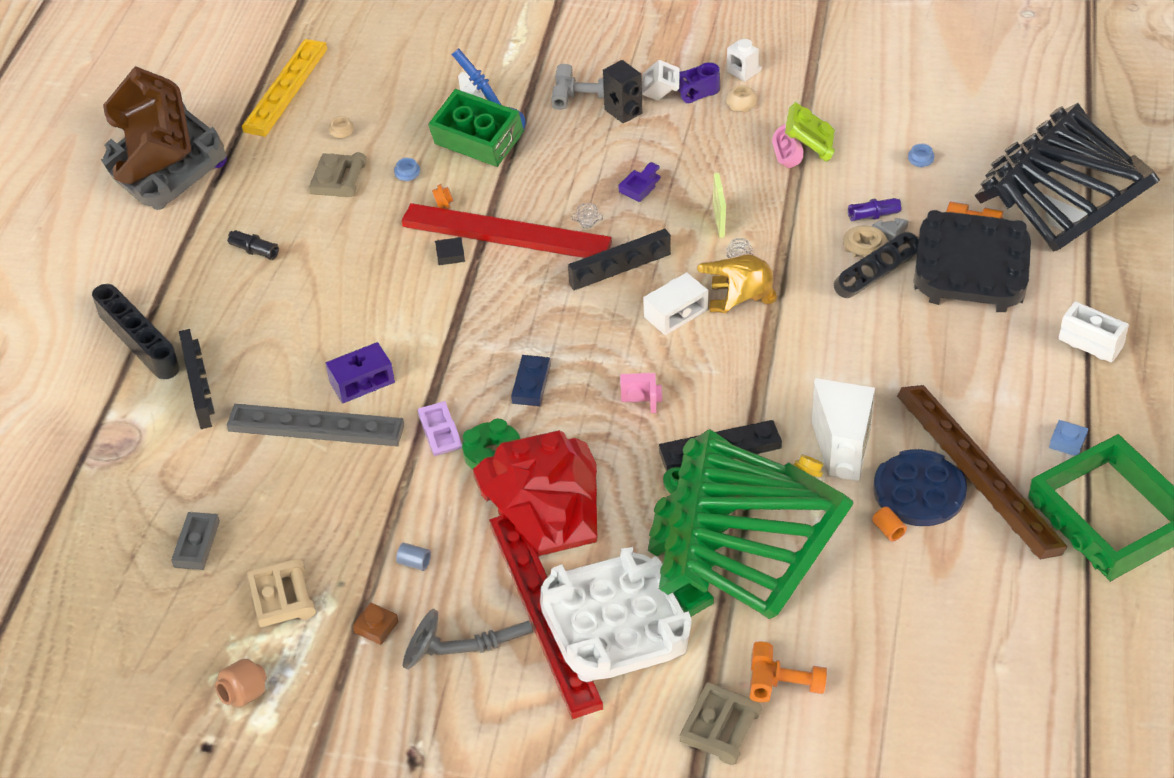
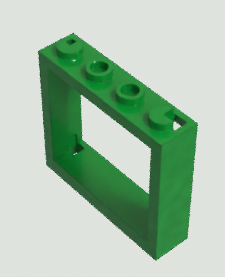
M1119 434L1031 479L1028 499L1034 504V508L1039 509L1050 520L1051 525L1056 530H1060L1071 542L1072 546L1091 562L1094 569H1098L1110 582L1174 547V485ZM1106 463L1114 467L1170 521V523L1117 552L1055 491Z

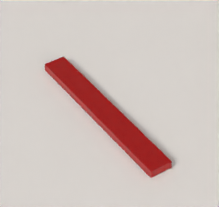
M410 203L402 218V227L581 258L608 250L612 245V237L414 203Z
M498 516L489 519L492 532L572 720L603 710V702L594 681L584 682L580 680L577 673L570 668L542 613L540 605L541 586H543L544 581L548 577L538 554L526 540L524 542L520 538L519 533L515 531V525L507 517Z

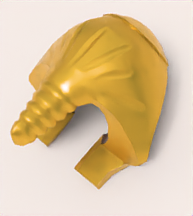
M745 254L720 261L700 263L697 266V271L700 273L720 275L712 277V289L728 288L725 299L710 300V312L727 314L732 307L748 299L755 301L761 299V302L764 304H771L777 300L776 291L772 287L773 272L767 262L759 257Z

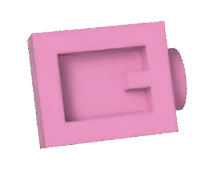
M655 373L620 374L621 402L650 401L651 413H657L656 402H662V385H656Z

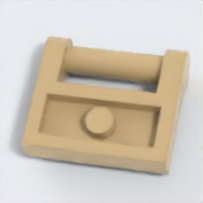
M293 559L247 572L260 628L295 618L309 619L316 614L315 605L309 599L304 579L305 567L302 560ZM281 578H291L297 602L287 603Z

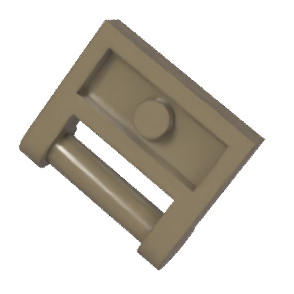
M356 152L353 155L322 153L309 185L310 194L352 197L356 191L355 183L360 170L364 168L367 162V157L360 152ZM346 168H350L346 180L341 183Z
M707 682L680 733V742L718 756L726 764L734 765L740 756L739 748L753 720L758 719L763 708L759 702ZM733 709L741 711L742 714L728 742L718 740Z

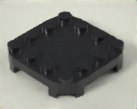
M938 210L928 212L927 218L923 220L919 231L913 280L914 289H919L920 292L928 296L929 303L937 305L940 303V298L995 304L996 312H1007L1008 307L1017 305L1019 302L1023 303L1029 282L1031 239L1030 234L1026 230V223L1020 220L1011 221L963 213L940 212Z

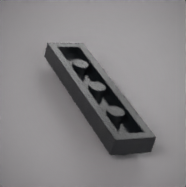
M665 228L568 264L569 284L575 291L671 255V235Z
M190 329L179 331L200 429L212 427L210 415L215 414L211 397L206 398L205 396L211 394L207 377H201V375L206 374L203 358L197 359V356L202 355L198 339H192Z
M773 420L715 432L732 445L754 454L782 449V440ZM697 436L659 444V454L666 471L682 466L683 448L688 440Z

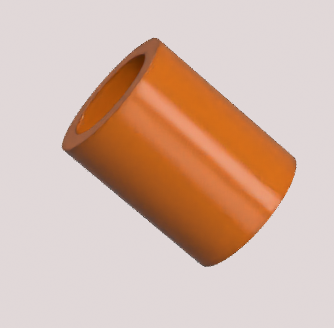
M889 507L879 509L872 518L873 523L892 542L900 539L907 530V526Z

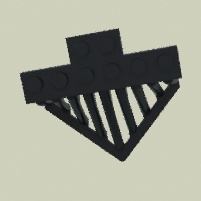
M1079 103L1066 109L1063 106L1057 108L1049 115L1051 117L1050 120H1046L1036 128L1037 133L1027 137L1022 144L1015 142L1006 148V155L997 158L991 163L993 168L985 175L986 179L980 184L982 188L974 195L980 204L999 196L1007 209L1016 204L1053 252L1063 248L1160 181L1154 170L1136 155H1128L1090 120ZM1067 161L1131 180L1134 183L1119 191L1114 186L1063 165L1061 162ZM1054 172L1109 196L1111 199L1096 207L1093 203L1048 175V173ZM1040 182L1086 212L1087 215L1076 222H1072L1034 184ZM1027 193L1064 231L1055 236L1023 195Z

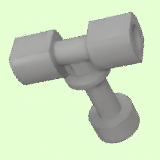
M560 64L557 66L556 86L553 87L551 97L552 108L558 110L566 109L569 96L574 97L575 92L598 93V98H604L603 78H599L598 83L576 82L571 65Z

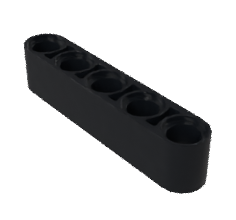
M107 283L94 288L92 297L98 315L156 377L159 379H170L176 376L180 367L173 345L114 285Z

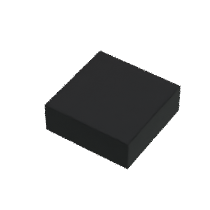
M461 237L435 240L438 265L465 262Z

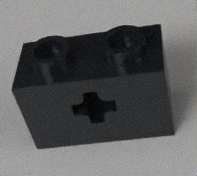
M620 60L603 69L604 110L623 124L643 113L642 74L624 60Z

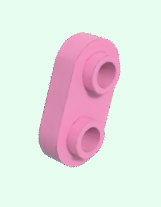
M784 124L774 133L772 144L778 162L786 168H792L802 161L803 147L801 141L795 137L790 138L785 134L786 124Z

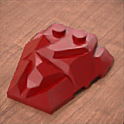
M560 430L504 442L497 447L494 456L484 458L473 468V476L481 496L486 501L491 500L498 507V514L503 518L507 517L515 525V531L519 533L520 538L524 542L526 540L538 556L597 542V464L586 442L577 438L567 439L565 433Z

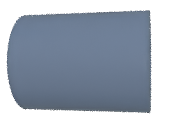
M404 542L399 546L396 555V562L398 564L422 571L427 569L431 559V551L429 549Z

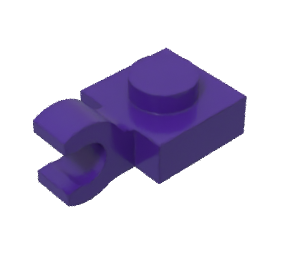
M650 162L641 173L633 170L618 185L619 193L641 202L656 187L655 184L660 180L661 176L656 174L660 166Z

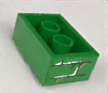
M454 89L428 123L434 144L495 167L500 165L524 132L519 111L458 89Z

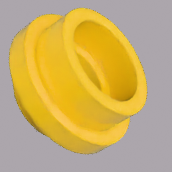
M801 454L800 459L795 460L794 466L813 477H822L824 473L822 471L824 464L813 457Z

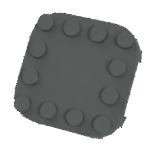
M184 103V112L191 144L189 154L183 160L133 184H126L115 180L139 202L152 206L155 210L163 209L167 203L177 198L226 158L224 145L214 127L209 128L187 110ZM125 137L118 143L110 139L104 145L107 150L101 161L113 179V166L118 161L128 160Z

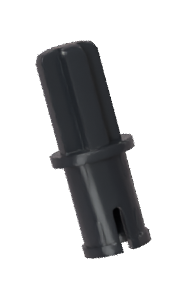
M237 230L230 231L227 241L230 245L244 249L250 255L257 254L269 260H274L278 255V244L260 239L257 234L248 235Z

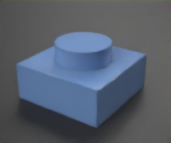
M1059 420L1050 440L1049 448L1073 456L1080 454L1087 437L1088 428Z

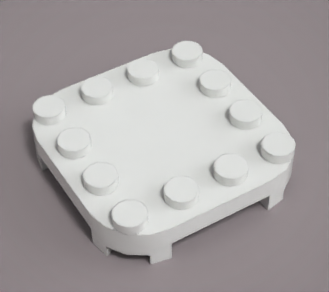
M633 547L621 548L620 557L568 571H565L562 564L551 569V575L541 586L540 605L542 613L565 661L577 673L580 680L590 682L594 679L615 677L670 661L686 653L692 623L689 611L683 612L673 593L667 595L658 589L661 577L660 569L663 563L657 556L651 559L646 555L633 553Z

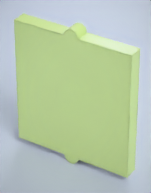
M714 173L713 209L720 238L725 237L726 203L719 173Z

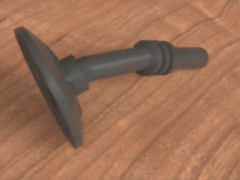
M431 609L422 619L412 636L405 652L402 666L407 670L412 668L426 653L431 656L433 654L445 655L476 651L484 653V649L490 651L491 646L496 649L500 643L533 633L530 622L526 621L496 632L493 630H489L488 634L483 632L481 637L477 634L475 639L440 642L441 638L435 636L438 627V611Z

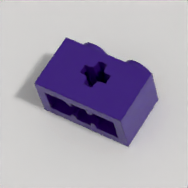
M378 342L325 362L329 382L342 404L395 383L392 363Z

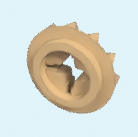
M865 225L849 229L843 238L846 252H852L853 257L860 255L864 258L887 243L886 235L881 230Z

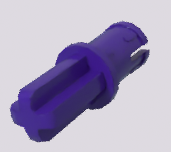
M874 198L866 203L850 204L848 206V216L851 221L866 218L876 220L883 215L901 212V201L896 198L877 201Z

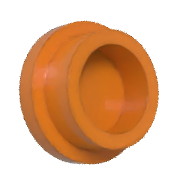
M442 184L437 185L438 188L432 190L439 208L446 207V209H450V203L454 201L448 187L443 188Z

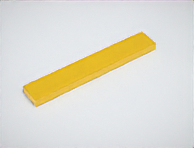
M310 39L303 40L243 123V133L262 137L267 136L327 51L326 42Z

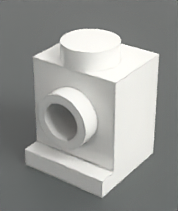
M740 39L727 48L728 73L746 82L761 71L762 67L758 65L759 49L752 46L751 40Z
M661 60L655 62L642 73V95L658 101L671 90L677 91L679 89L680 68Z

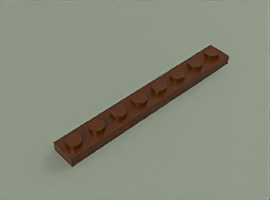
M924 385L901 387L897 397L906 406L907 410L915 416L923 428L940 445L941 449L957 464V467L975 485L976 489L985 496L993 508L1011 526L1012 530L1027 544L1031 552L1040 560L1062 556L1068 546Z

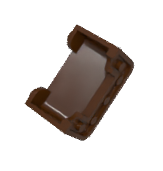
M135 66L103 104L107 122L113 127L124 130L128 160L118 161L113 166L114 180L126 184H133L183 160L191 151L180 88L170 79Z

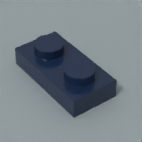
M522 355L511 394L512 404L541 406L551 366L550 357Z

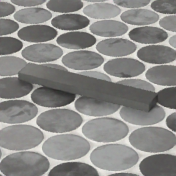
M234 404L227 422L228 432L396 447L399 446L404 428V419L397 417Z

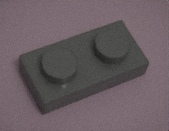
M187 513L171 559L174 568L204 570L220 523L218 514Z

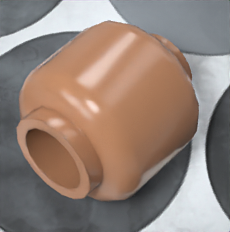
M241 659L219 672L215 689L218 697L224 704L241 708L264 694L267 676L261 665L255 664L249 659Z

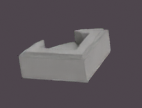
M895 218V221L886 222L880 220L872 225V227L881 230L886 235L887 240L890 241L908 228V220Z

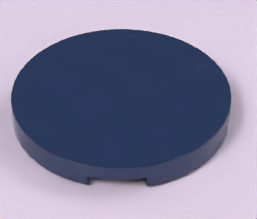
M910 449L900 451L899 455L879 465L874 477L873 491L878 505L881 508L889 507L903 523L913 526H934L947 522L960 512L966 499L967 482L962 470H958L952 463L947 461L944 455L930 450Z

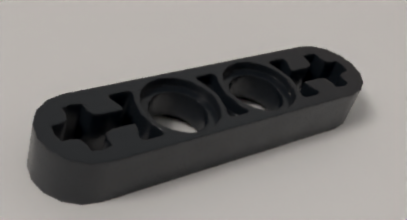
M910 232L901 233L844 270L834 281L836 293L843 298H851L911 259L917 253L918 237ZM902 244H909L910 248L907 247L901 253L898 249ZM881 253L889 254L893 259V264L885 263L881 258ZM863 265L869 266L873 270V277L863 274L861 267ZM855 277L856 281L852 286L846 287L844 285V282H848Z

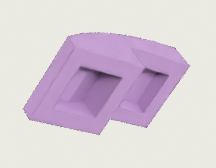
M446 401L418 409V416L434 456L462 449V443L454 420L452 421Z

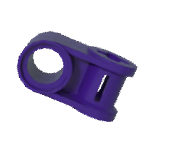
M707 62L686 71H680L679 89L677 91L681 93V99L685 103H693L704 97L717 94L720 91L719 66L715 63Z

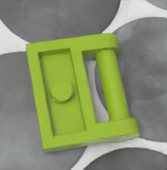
M795 102L789 107L785 134L790 138L795 137L817 152L819 158L825 162L829 161L835 152V149L832 148L835 129L828 122L822 121L812 114L808 108L802 107Z

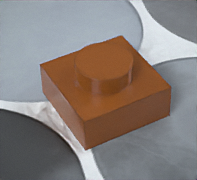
M370 602L353 624L354 633L381 645L399 622L396 613Z

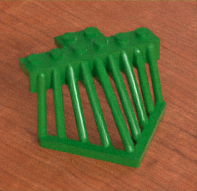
M708 429L696 438H691L687 441L683 448L684 455L682 466L678 473L679 482L677 490L667 497H662L654 507L655 515L649 532L650 540L647 551L655 556L665 552L663 565L660 569L661 577L658 589L669 595L690 583L702 592H706L710 583L766 618L772 619L783 609L854 502L842 492L791 463L782 465L736 447L713 430ZM735 510H823L826 512L820 522L813 526L804 523L729 515ZM732 528L803 536L808 539L801 550L793 552L722 532ZM726 547L790 564L782 577L776 579L715 552V550ZM718 566L770 589L772 592L767 600L764 601L712 570V567Z

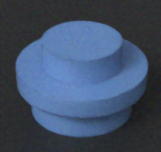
M916 144L908 153L909 162L917 167L929 166L934 162L935 155L932 148L927 144Z
M402 158L396 163L394 173L400 180L411 181L420 174V167L414 159Z

